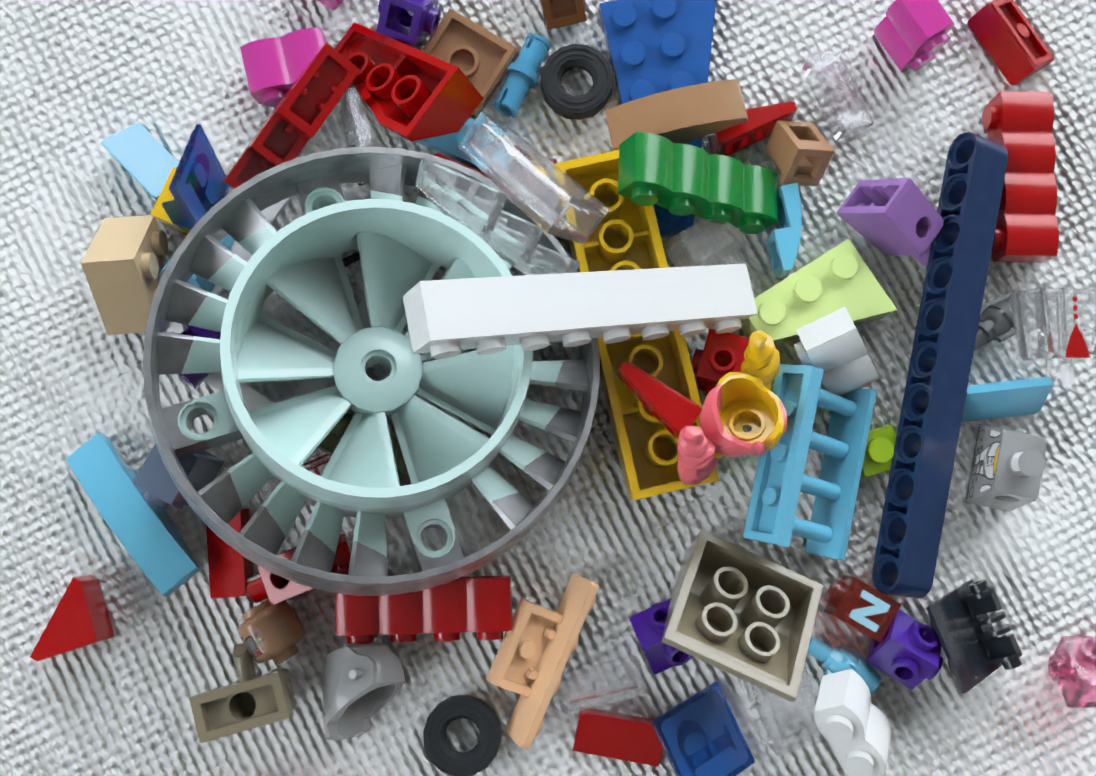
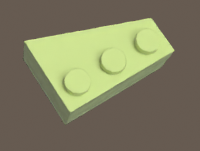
M847 239L755 297L754 300L758 314L741 321V329L748 338L753 332L763 331L772 337L774 345L799 340L800 337L796 331L797 329L845 306L855 325L883 319L895 312L897 308L850 239Z

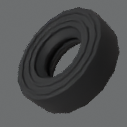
M571 44L559 48L549 56L542 69L540 87L545 102L554 113L566 119L582 120L596 115L606 106L612 95L614 76L609 61L600 51L588 45ZM574 68L583 69L592 77L593 85L590 91L581 96H572L566 93L561 85L563 75Z
M470 695L451 696L438 703L427 717L423 730L424 749L431 763L443 773L452 776H473L486 769L497 756L502 739L500 721L493 708L482 699ZM465 718L471 720L479 730L478 744L468 752L455 751L446 740L447 727L456 719Z

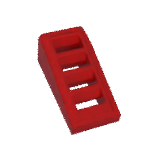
M790 101L746 109L748 121L708 135L711 153L729 156L770 137L777 120L792 121L797 110L795 102Z
M628 361L622 363L616 374L674 438H679V433L685 426H692L702 410L699 404Z

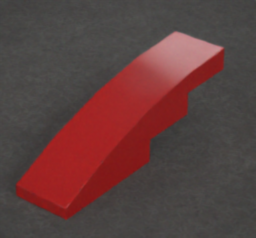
M326 42L259 129L222 182L235 189L266 170L296 159L308 140L315 136L361 70Z

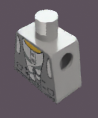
M979 424L965 502L1003 511H1011L1036 501L1039 495L1042 473L1046 467V438Z

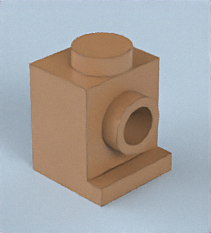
M777 120L765 147V150L775 162L776 167L782 172L779 178L782 185L798 183L800 186H818L835 152L813 123Z

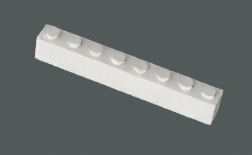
M746 264L419 281L403 296L413 354L431 352L433 359L454 357L461 354L462 349L477 348V354L479 355L494 354L506 350L508 345L519 344L522 351H532L545 348L550 345V342L563 341L564 347H575L591 342V338L603 337V341L606 344L628 340L631 338V335L642 334L643 340H653L669 335V331H679L681 337L701 334L706 331V328H715L717 334L741 329V321L758 314Z

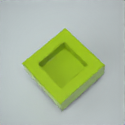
M892 424L869 431L861 478L891 469L896 434Z

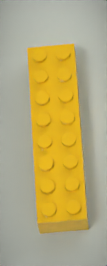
M619 150L555 163L554 180L577 273L668 268L653 205H636L631 199L618 193ZM669 331V335L653 340H643L642 334L631 335V338L611 344L604 343L603 337L598 338L600 379L629 501L720 481L717 468L712 471L708 478L697 485H686L680 480L677 458L678 439L670 434L616 375L622 363L628 361L701 406L686 339L680 336L679 331ZM700 414L692 426L700 427Z

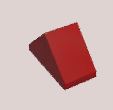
M93 575L72 578L30 658L40 661L115 637L98 578Z

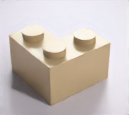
M152 215L104 218L81 261V266L107 335L143 333L146 330L150 307L159 285V265L163 256H166L168 253L167 236L163 230L159 231L156 218Z

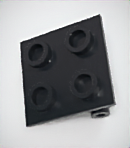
M973 579L969 580L926 607L930 616L931 627L940 640L948 659L949 670L956 678L962 694L967 693L1002 665L1005 670L1014 669L1022 665L1019 657L1023 653L1014 634L1002 635L1012 630L1011 625L1001 624L992 626L991 624L1004 619L1006 614L1005 611H999L1002 609V606L995 592L996 590L994 586H988L985 579L973 582Z

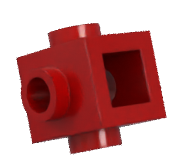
M709 328L704 349L696 348L691 362L693 373L696 374L697 389L702 390L703 395L707 396L715 388L720 378L727 373L741 372V365L745 361L744 352L749 342L748 337L732 333L717 334L715 329Z

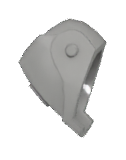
M355 643L340 647L327 654L322 683L325 713L323 724L326 739L343 740L370 731V718L400 691L405 683L402 662L399 656L393 653L388 646L374 643Z

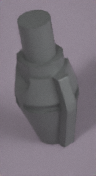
M1008 293L982 305L974 351L984 343L996 340L1001 343L1017 333L1030 310L1021 297Z

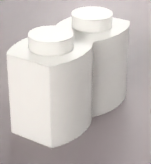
M846 306L796 330L801 342L795 344L794 347L802 364L813 365L824 370L821 389H826V391L841 396L879 379V375Z
M852 669L823 675L814 710V719L821 734L835 746V754L839 764L849 776L886 775L891 727L882 711L871 703V693L866 682Z

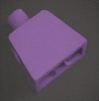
M910 178L859 180L836 213L880 252L886 255L913 256L922 265L928 264L931 243L943 227L942 217Z

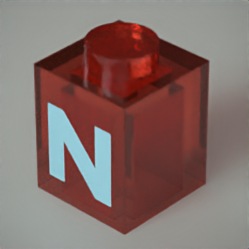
M843 574L841 580L835 579L829 586L824 597L827 605L823 612L865 637L881 643L901 604L858 578Z

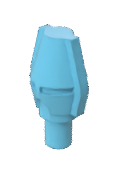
M815 636L810 639L807 652L822 662L821 666L826 669L824 675L852 669L866 682L872 696L882 677L866 662L862 654L845 645H842L839 649L836 646L831 648Z

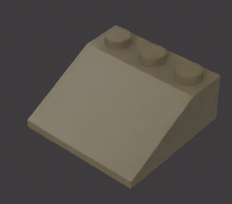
M701 529L684 556L672 591L661 642L793 702L797 698L823 585Z

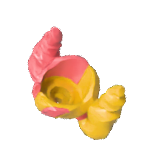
M756 331L750 335L748 346L744 352L745 361L741 365V372L727 373L720 378L715 388L708 393L700 413V427L685 426L680 431L677 447L678 475L684 484L697 485L708 478L716 468L717 461L722 455L728 457H740L747 454L757 456L772 450L786 432V410L780 398L771 391L774 379L780 369L779 351L775 348L772 337L765 332ZM748 429L750 432H744L743 430Z

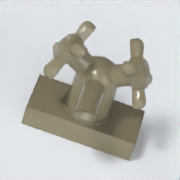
M241 643L235 646L233 658L239 680L235 681L234 684L214 688L189 698L199 742L204 743L293 716V709L297 707V701L293 697L294 689L289 679V670L274 669L269 674L257 677L252 656L245 644Z

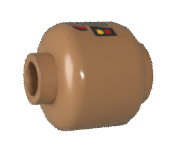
M269 599L241 616L244 622L240 625L238 633L255 662L265 663L272 659L275 665L278 666L300 652L295 644L304 637L305 630L288 602L284 601L272 605Z

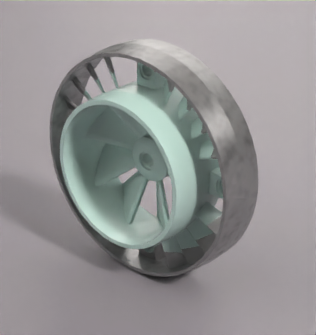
M386 147L339 148L312 153L284 162L251 178L215 204L190 230L166 267L150 307L143 351L145 399L156 445L177 489L195 514L219 538L246 559L294 583L326 592L356 596H388L417 592L463 577L498 558L523 539L547 515L564 492L578 466L589 437L598 399L600 380L598 338H591V342L579 346L581 360L533 361L534 350L522 351L519 344L508 345L506 350L494 354L479 355L477 350L450 358L421 363L433 358L431 357V352L413 354L409 329L405 335L401 334L407 323L403 296L419 281L432 280L440 266L448 269L442 280L512 276L509 269L531 253L547 274L577 273L564 248L548 227L523 202L502 186L460 164L427 153ZM370 182L371 199L345 201L340 184ZM404 185L419 187L416 204L402 201ZM297 195L303 216L276 232L261 211L286 198ZM451 198L467 204L458 221L444 215ZM495 221L508 232L491 248L481 237ZM229 234L252 257L247 263L220 243V241ZM359 249L371 328L363 327L341 258L343 252ZM193 274H196L231 293L227 300L187 282ZM273 291H276L341 345L336 352L261 314L263 302ZM171 321L221 332L219 340L166 332ZM563 341L550 342L549 346L561 343ZM374 364H381L388 368L390 375L384 380L376 381L368 377L366 370ZM221 372L223 391L165 408L161 407L159 375ZM333 377L335 379V386L250 411L247 409L240 383ZM529 383L583 391L581 411L526 399ZM417 395L492 435L491 438L418 398ZM349 409L354 411L353 419L321 476L301 467ZM209 415L214 418L213 427L204 434L191 432L192 422L197 417ZM388 417L392 418L411 480L410 485L400 486L387 423ZM518 420L573 442L574 446L566 461L512 435L511 433ZM244 438L252 453L197 492L188 480L178 458ZM498 453L549 490L537 506L489 465ZM273 478L278 483V486L238 533L228 523ZM474 483L511 531L482 550L464 558L446 501ZM307 502L315 507L290 561L276 554L302 506ZM344 516L356 518L348 575L331 573ZM402 517L419 572L388 576L386 519ZM427 528H436L443 533L445 544L439 551L427 550L421 543V533Z

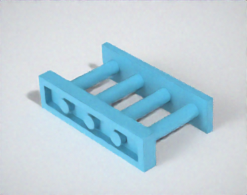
M780 364L779 373L774 380L772 392L780 398L786 410L787 429L776 447L759 455L743 538L790 547L791 536L793 535L807 539L805 553L845 561L877 391L857 388L839 396L821 389L823 369L813 365ZM817 406L832 411L827 436L812 431ZM808 449L824 453L819 479L804 474ZM800 492L815 496L811 521L795 518Z

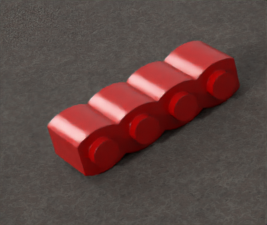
M1000 91L984 107L982 126L987 130L989 140L1003 145L1008 152L1006 173L992 246L994 262L1044 263L1057 256L1059 229L1055 215L1057 207V184L1054 175L1056 150L1052 134L1054 104L1051 92Z
M511 575L460 577L446 584L421 591L388 596H356L335 593V636H347L348 644L372 643L373 635H390V640L394 643L417 641V634L434 633V641L460 640L461 632H477L478 640H498L504 638L503 631L512 630Z

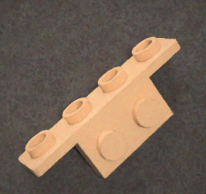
M577 573L572 574L557 611L524 598L520 599L512 617V630L506 631L486 677V680L492 685L520 694L505 733L518 746L525 749H530L534 738L542 729L544 714L552 696L556 694L560 687L562 672L569 656L577 647L578 635L586 616L595 605L599 585Z

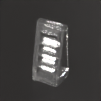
M354 88L346 90L340 114L348 148H389L357 90ZM360 181L358 182V185L364 186L369 184L370 182Z

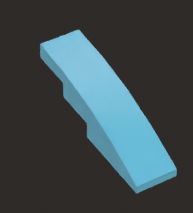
M98 432L66 458L78 481L107 525L163 596H170L201 570V567L165 508L144 499L145 490L133 484L137 472L126 467L109 437Z

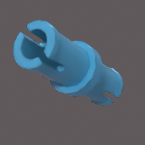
M532 33L527 34L526 41L516 61L509 64L506 70L508 78L493 104L499 113L507 117L511 115L512 118H516L529 89L536 86L539 79L537 72L551 48L550 42L543 36L536 33L535 35Z

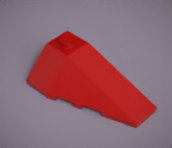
M355 22L334 48L361 70L352 83L362 99L374 112L380 124L411 142L459 132L483 100L481 94L459 67Z

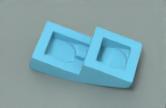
M798 183L783 185L778 189V222L780 229L774 230L766 240L775 280L784 278L792 270L798 253L802 228V211Z

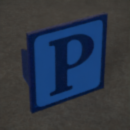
M196 124L195 129L192 131L170 183L169 190L174 199L162 203L173 225L192 229L215 204L223 199L229 189V186L222 182L226 174L201 124Z
M718 681L713 682L651 721L676 776H736L755 763Z

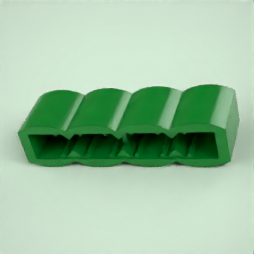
M635 132L619 144L618 193L631 199L636 205L650 206L657 204L669 209V212L673 215L685 216L694 214L705 219V222L711 225L728 223L733 227L739 228V231L744 234L761 233L766 227L778 222V174L771 169L757 165H744L735 158L709 154L699 147L672 143L665 137L646 132Z

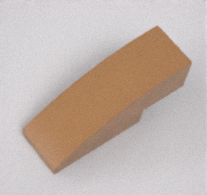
M737 79L714 81L672 89L605 110L614 150H619V144L635 132L652 133L665 137L672 143L687 144L748 121L740 83Z

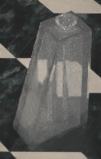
M481 111L477 119L467 127L465 137L457 147L544 232L585 244L609 211L608 207L501 120Z

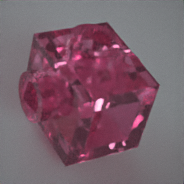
M1061 636L1054 654L1049 657L1048 669L1050 677L1053 681L1057 682L1068 708H1096V636Z

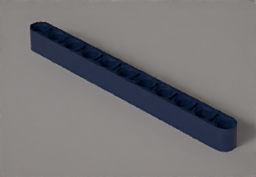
M972 132L959 134L953 140L947 154L937 212L943 219V227L931 243L872 568L873 584L879 592L914 599L925 597L933 584L1008 161L1006 147Z

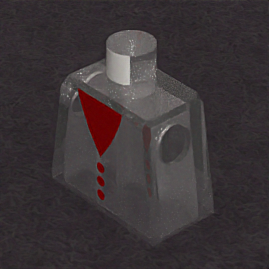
M1041 287L1010 292V303L1021 359L1023 361H1046V377L1053 379V386L1075 385L1074 360L1096 358V289Z

